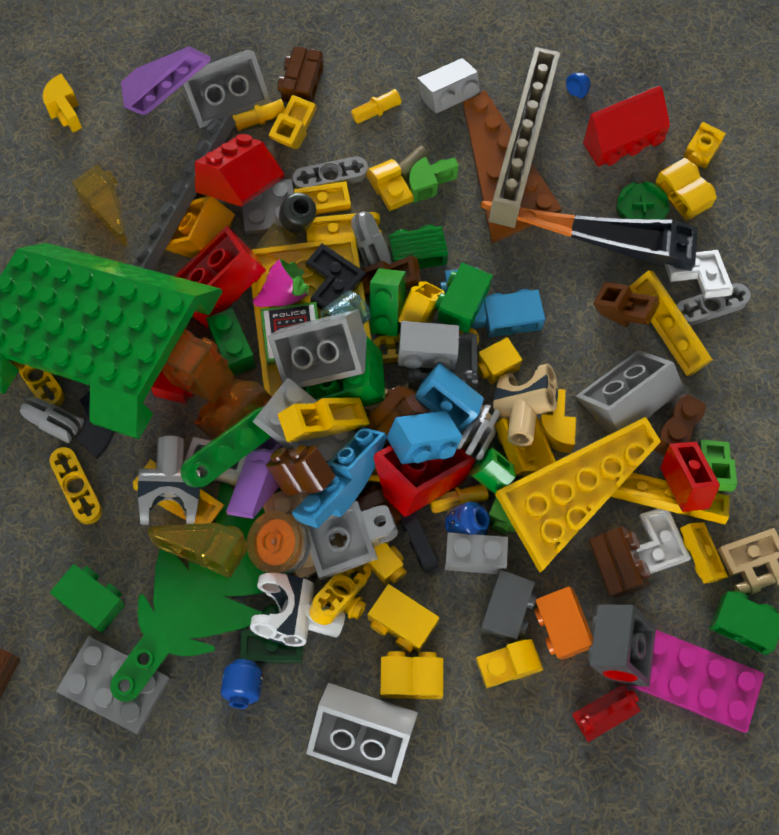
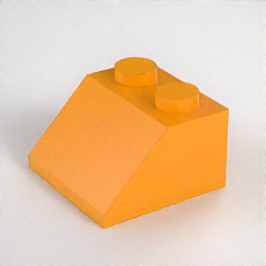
M207 196L193 200L165 250L193 259L225 226L232 227L231 222L235 214L213 197Z

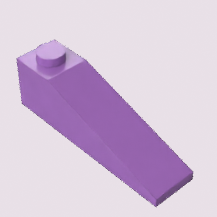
M189 46L136 68L121 81L124 108L141 115L148 114L211 61L210 56Z

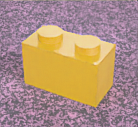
M390 584L386 586L368 613V620L372 622L370 627L383 636L389 633L397 639L396 645L408 653H411L412 650L417 653L420 652L439 623L440 618Z

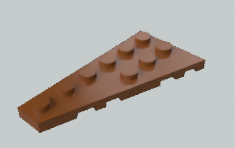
M482 91L480 94L463 101L462 105L482 200L492 202L512 131L487 92ZM532 163L520 207L561 213L562 208ZM485 209L491 244L533 226L517 220L515 228L488 222L490 210Z

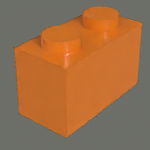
M568 586L535 599L538 608L534 609L540 626L545 625L549 637H546L545 641L551 655L556 654L557 658L563 660L589 650L590 646L593 645L594 638L573 588Z

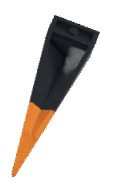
M482 201L480 207L491 211L492 202ZM521 207L517 220L660 267L668 264L676 268L692 271L695 265L698 231L696 226L675 220L589 217Z

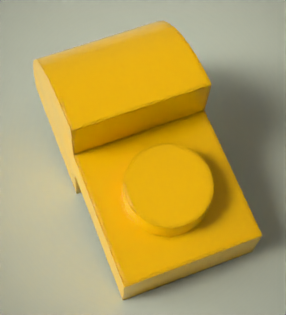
M59 74L46 84L43 91V101L50 118L54 119L57 117L63 127L68 125L74 133L82 129L78 116L73 110L79 104L74 91L63 75Z
M292 95L284 113H279L268 135L269 138L293 149H298L307 135L306 130L317 110L316 104Z
M390 159L366 170L369 182L376 194L381 196L389 212L413 202V194L401 176V168L395 160Z
M558 389L556 409L541 414L539 422L552 449L571 453L575 445L576 417L565 416L566 390Z
M532 639L508 644L505 648L476 657L486 689L544 670Z

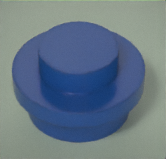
M581 72L573 73L568 76L566 87L571 95L583 98L588 94L591 82L586 74Z

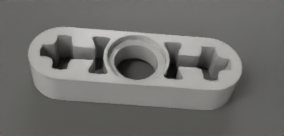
M355 156L302 167L293 174L294 188L299 189L345 181L347 185L361 182L367 177L366 170L368 169V164L363 158ZM357 166V168L360 169V172L355 173V171L352 170V167ZM342 168H344L346 172V176L342 177ZM328 171H334L338 174L334 180H327L323 175ZM316 173H319V181H320V182H317V180H316V177H315V174H316ZM306 176L308 184H304L301 181V177Z
M734 283L732 284V294L735 292L736 295H742L740 301L737 298L728 300L726 304L725 300L729 299L732 295L704 299L703 294L680 301L677 307L682 313L684 308L687 312H690L698 306L699 310L694 311L690 318L688 315H683L689 325L692 326L743 309L750 300L751 294L745 285ZM713 300L718 304L719 309L716 311L708 310L704 302Z

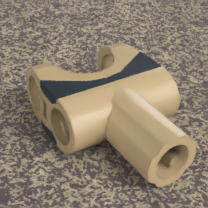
M548 363L539 365L531 380L521 386H518L517 380L512 373L503 374L498 380L493 408L494 411L497 409L500 413L497 418L498 421L510 419L507 439L513 445L520 447L531 445L532 441H534L537 414L554 411L557 407L558 385L551 365Z

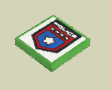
M316 302L260 309L267 365L276 364L268 335L284 327L319 319Z

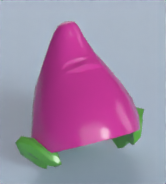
M280 258L271 267L260 293L253 299V304L261 308L288 306L299 302L309 295V286L305 284L302 278L305 272L297 268L296 263H287Z

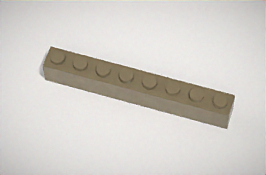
M539 47L534 49L493 197L488 222L515 228L560 52Z

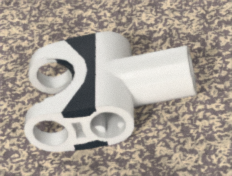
M265 573L259 576L258 589L276 601L279 607V614L254 615L251 618L250 629L255 634L273 642L294 647L306 644L308 630L335 638L340 635L345 620L344 611L329 625H321L311 619L309 608L313 601L314 583L300 577L281 573ZM324 606L321 610L325 611L330 607Z

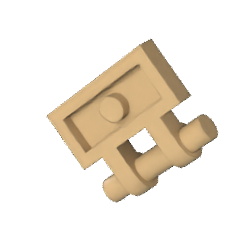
M775 528L721 546L718 549L729 576L732 577L741 573L744 582L734 585L735 591L753 595L760 592L763 587L772 584L774 586L779 585V536ZM765 565L768 573L757 577L753 569Z

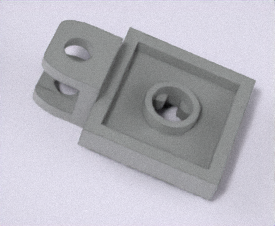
M354 501L342 517L331 515L319 528L301 523L320 580L377 560L378 557L374 547L391 541L398 535L393 516L387 506H376L361 511L358 501ZM381 522H386L384 526L378 527ZM336 533H340L342 537L347 536V541L344 542L343 547L339 548L337 545H331V541L335 540Z

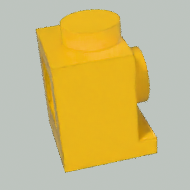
M702 122L687 146L683 158L688 159L697 167L701 166L706 169L718 151L726 133Z
M389 541L374 547L378 559L368 563L371 570L384 585L390 581L393 584L397 583L407 573L403 568L404 564L402 561L404 558L395 546L389 547Z

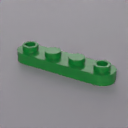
M264 407L252 411L185 460L181 467V478L184 483L190 487H204L268 440L271 436L253 423V420ZM199 466L203 469L201 477L197 475V468Z

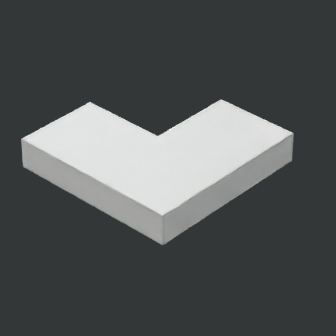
M718 250L696 252V261L692 271L665 264L670 282L697 279L704 299L732 295L733 287Z
M657 508L639 515L650 542L640 545L637 552L640 560H644L647 563L651 574L691 560L670 511Z

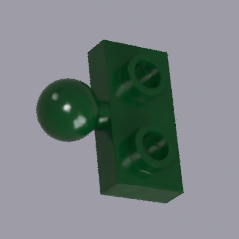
M270 604L266 606L262 611V615L279 614L278 605ZM241 630L240 659L251 660L255 663L303 664V646L294 647L280 644L261 637L252 630Z

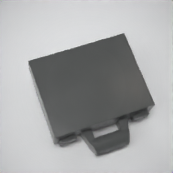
M431 321L434 324H444L439 321ZM462 333L459 334L455 370L450 371L473 390H477V334ZM408 368V388L418 389L421 381L433 368Z

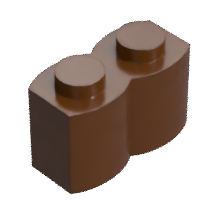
M689 394L681 397L660 431L658 437L661 442L654 451L665 456L669 444L689 442L692 432L704 416L706 404Z
M300 445L295 449L279 448L271 454V460L265 465L282 492L288 496L302 492L306 494L318 493L323 491L336 477L316 446Z

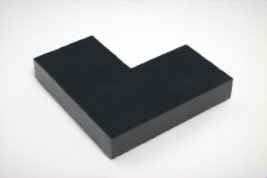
M323 243L305 262L306 268L325 280L311 296L310 301L311 303L316 302L317 307L330 316L337 313L366 278V272Z

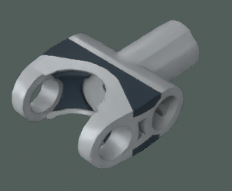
M178 436L159 437L157 439L156 469L139 468L138 506L140 525H149V515H152L153 508L156 504L165 500L175 501L182 507L184 516H186V526H194L200 487H190L181 478V467L184 463L185 440ZM197 470V475H198L199 477H200V470Z

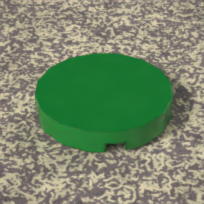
M633 182L622 189L617 198L616 206L621 219L665 220L670 211L669 199L659 186L651 182H643V184Z

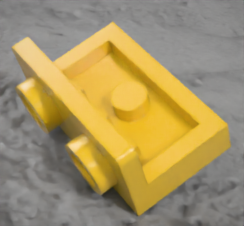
M537 416L534 441H532L531 445L524 447L513 445L508 441L510 419H501L494 424L498 433V440L503 445L508 461L514 465L515 476H528L556 462Z

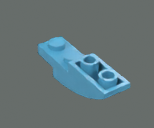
M362 427L327 463L336 477L323 491L309 494L292 511L295 521L319 528L331 515L342 517L369 480L375 468L374 454L383 449L387 438L386 434Z

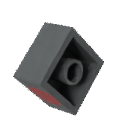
M598 605L597 616L593 618V645L590 646L588 654L590 666L614 685L650 687L656 626L634 605Z

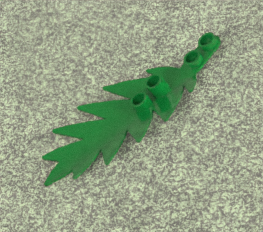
M221 482L218 501L224 507L216 519L217 537L209 528L205 530L195 524L194 526H186L189 570L165 540L160 542L155 566L154 610L145 595L140 594L138 597L137 614L139 626L144 635L111 680L110 690L115 699L121 702H129L137 698L169 653L178 656H197L215 651L214 646L192 640L191 638H205L240 630L250 626L251 618L254 615H262L261 611L224 597L265 593L257 587L259 576L265 573H275L253 564L264 561L258 551L260 531L270 522L264 508L262 507L254 518L227 515L226 511L234 492L230 484ZM280 487L273 494L282 491ZM144 653H147L150 658L146 665L140 663V656ZM127 679L130 682V688L123 692L120 685L123 680Z

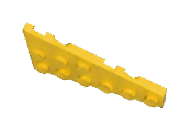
M646 417L495 493L539 573L546 568L554 557L661 442Z

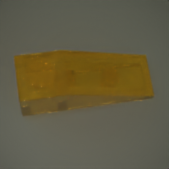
M97 164L73 180V187L78 197L123 247H126L129 244L119 195L115 187L118 184L117 180L109 170L105 172Z
M218 523L150 526L147 530L154 546L229 578L249 549L243 532L232 525H228V527Z

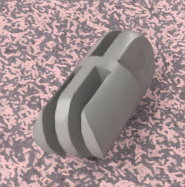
M365 211L356 213L351 220V226L365 266L369 267L381 261H385L388 264L393 263L383 235L380 233L372 214Z
M28 397L20 407V412L25 419L39 426L40 430L68 444L72 441V437L77 434L78 427L81 428L85 422L83 418L36 397Z
M484 405L478 417L464 429L462 439L457 447L460 450L468 436H470L472 440L465 452L470 456L478 442L483 443L475 458L479 461L483 459L495 436L494 424L500 414L495 409L489 421L484 419L491 405Z

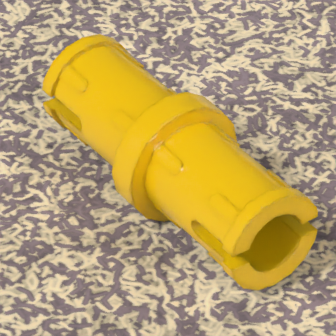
M282 99L263 106L255 105L254 109L232 116L239 132L257 124H260V126L265 125L266 121L277 118L279 113L283 114L285 107Z

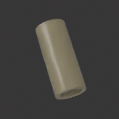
M418 146L398 164L404 180L410 176V171L416 162L424 157L427 159L430 157L425 147Z

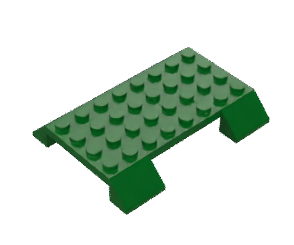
M49 243L18 248L0 275V393H6L19 372L9 360L90 385V422L139 440L153 416V413L143 403L194 312L210 315L223 291L217 287Z

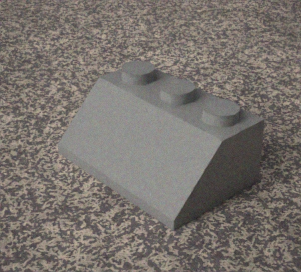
M245 50L205 65L181 86L199 128L208 126L215 118L219 119L228 115L232 117V115L254 109L255 105L259 104V106L271 102L255 52L251 50Z
M359 309L284 327L268 335L282 383L287 378H290L302 388L365 373L367 336Z
M637 350L575 397L606 432L612 434L644 417L650 418L659 408L671 402L684 388L674 362Z
M328 683L318 705L306 754L396 784L418 712Z

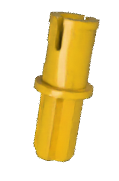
M393 89L380 97H371L369 102L351 111L354 122L360 124L376 115L380 117L383 115V112L401 105L400 95L396 89Z
M482 484L463 489L455 487V491L447 492L430 502L429 505L431 511L436 514L448 511L454 506L469 501L476 503L486 502L489 500L487 488Z

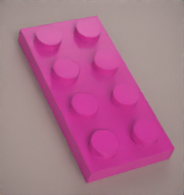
M656 630L650 687H631L746 733L749 729L765 673Z

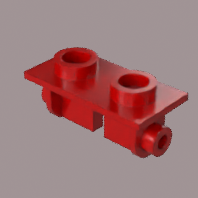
M621 685L571 715L587 742H590L641 712L636 704L639 701L636 693L633 690L628 691L626 686Z

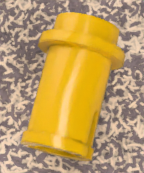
M333 587L337 594L348 595V593L340 590L338 587ZM354 597L343 610L344 613L348 614L349 619L355 618L358 620L362 616L366 608V603L362 602V597Z

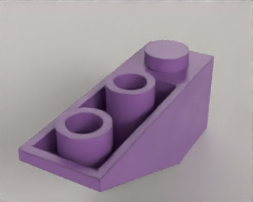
M272 437L247 455L228 505L227 515L254 518L279 487L265 466L271 460V454L283 447Z

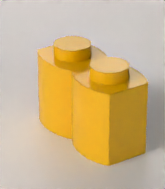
M686 158L660 171L655 181L656 185L667 194L669 201H671L672 205L686 221L711 208L717 198L713 185L701 178L698 167Z
M420 282L418 286L412 287L398 317V321L400 323L401 321L431 323L438 310L435 308L437 300L441 293L445 294L444 290L428 282Z
M401 651L387 652V656L381 657L380 698L442 699L443 658L437 657L435 652H419L418 657H406V653Z

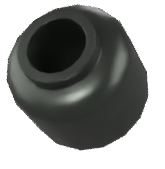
M293 193L283 201L279 210V220L288 231L295 233L303 232L310 227L316 217V204L307 194Z

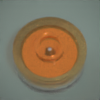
M279 511L264 513L255 520L249 530L247 537L249 557L253 564L264 572L289 574L297 571L306 562L311 550V534L308 526L297 522L293 514Z

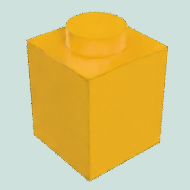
M507 337L479 351L477 372L482 379L487 378L489 383L493 384L499 380L501 375L513 374L519 371L522 358Z

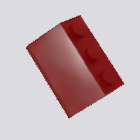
M659 85L590 115L583 145L598 167L604 164L611 166L625 155L634 156L641 152L644 147L649 145L653 147L658 146L666 139L670 121L662 87Z
M247 134L237 135L234 139L222 144L217 149L208 152L205 156L195 161V192L240 207L284 179L283 170L262 141L252 139V136Z
M227 225L175 277L217 287L223 291L210 315L194 312L193 314L196 320L205 327H208L207 317L225 311L253 283L257 282L267 270L258 257Z
M391 445L378 451L373 457L384 497L404 517L463 484L475 459L467 455L466 451L461 447L460 450L456 449L453 457L447 459L440 458L421 463L401 464Z

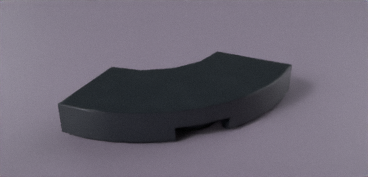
M89 391L79 400L85 409L86 420L83 430L76 439L98 459L108 448L115 431L90 422Z

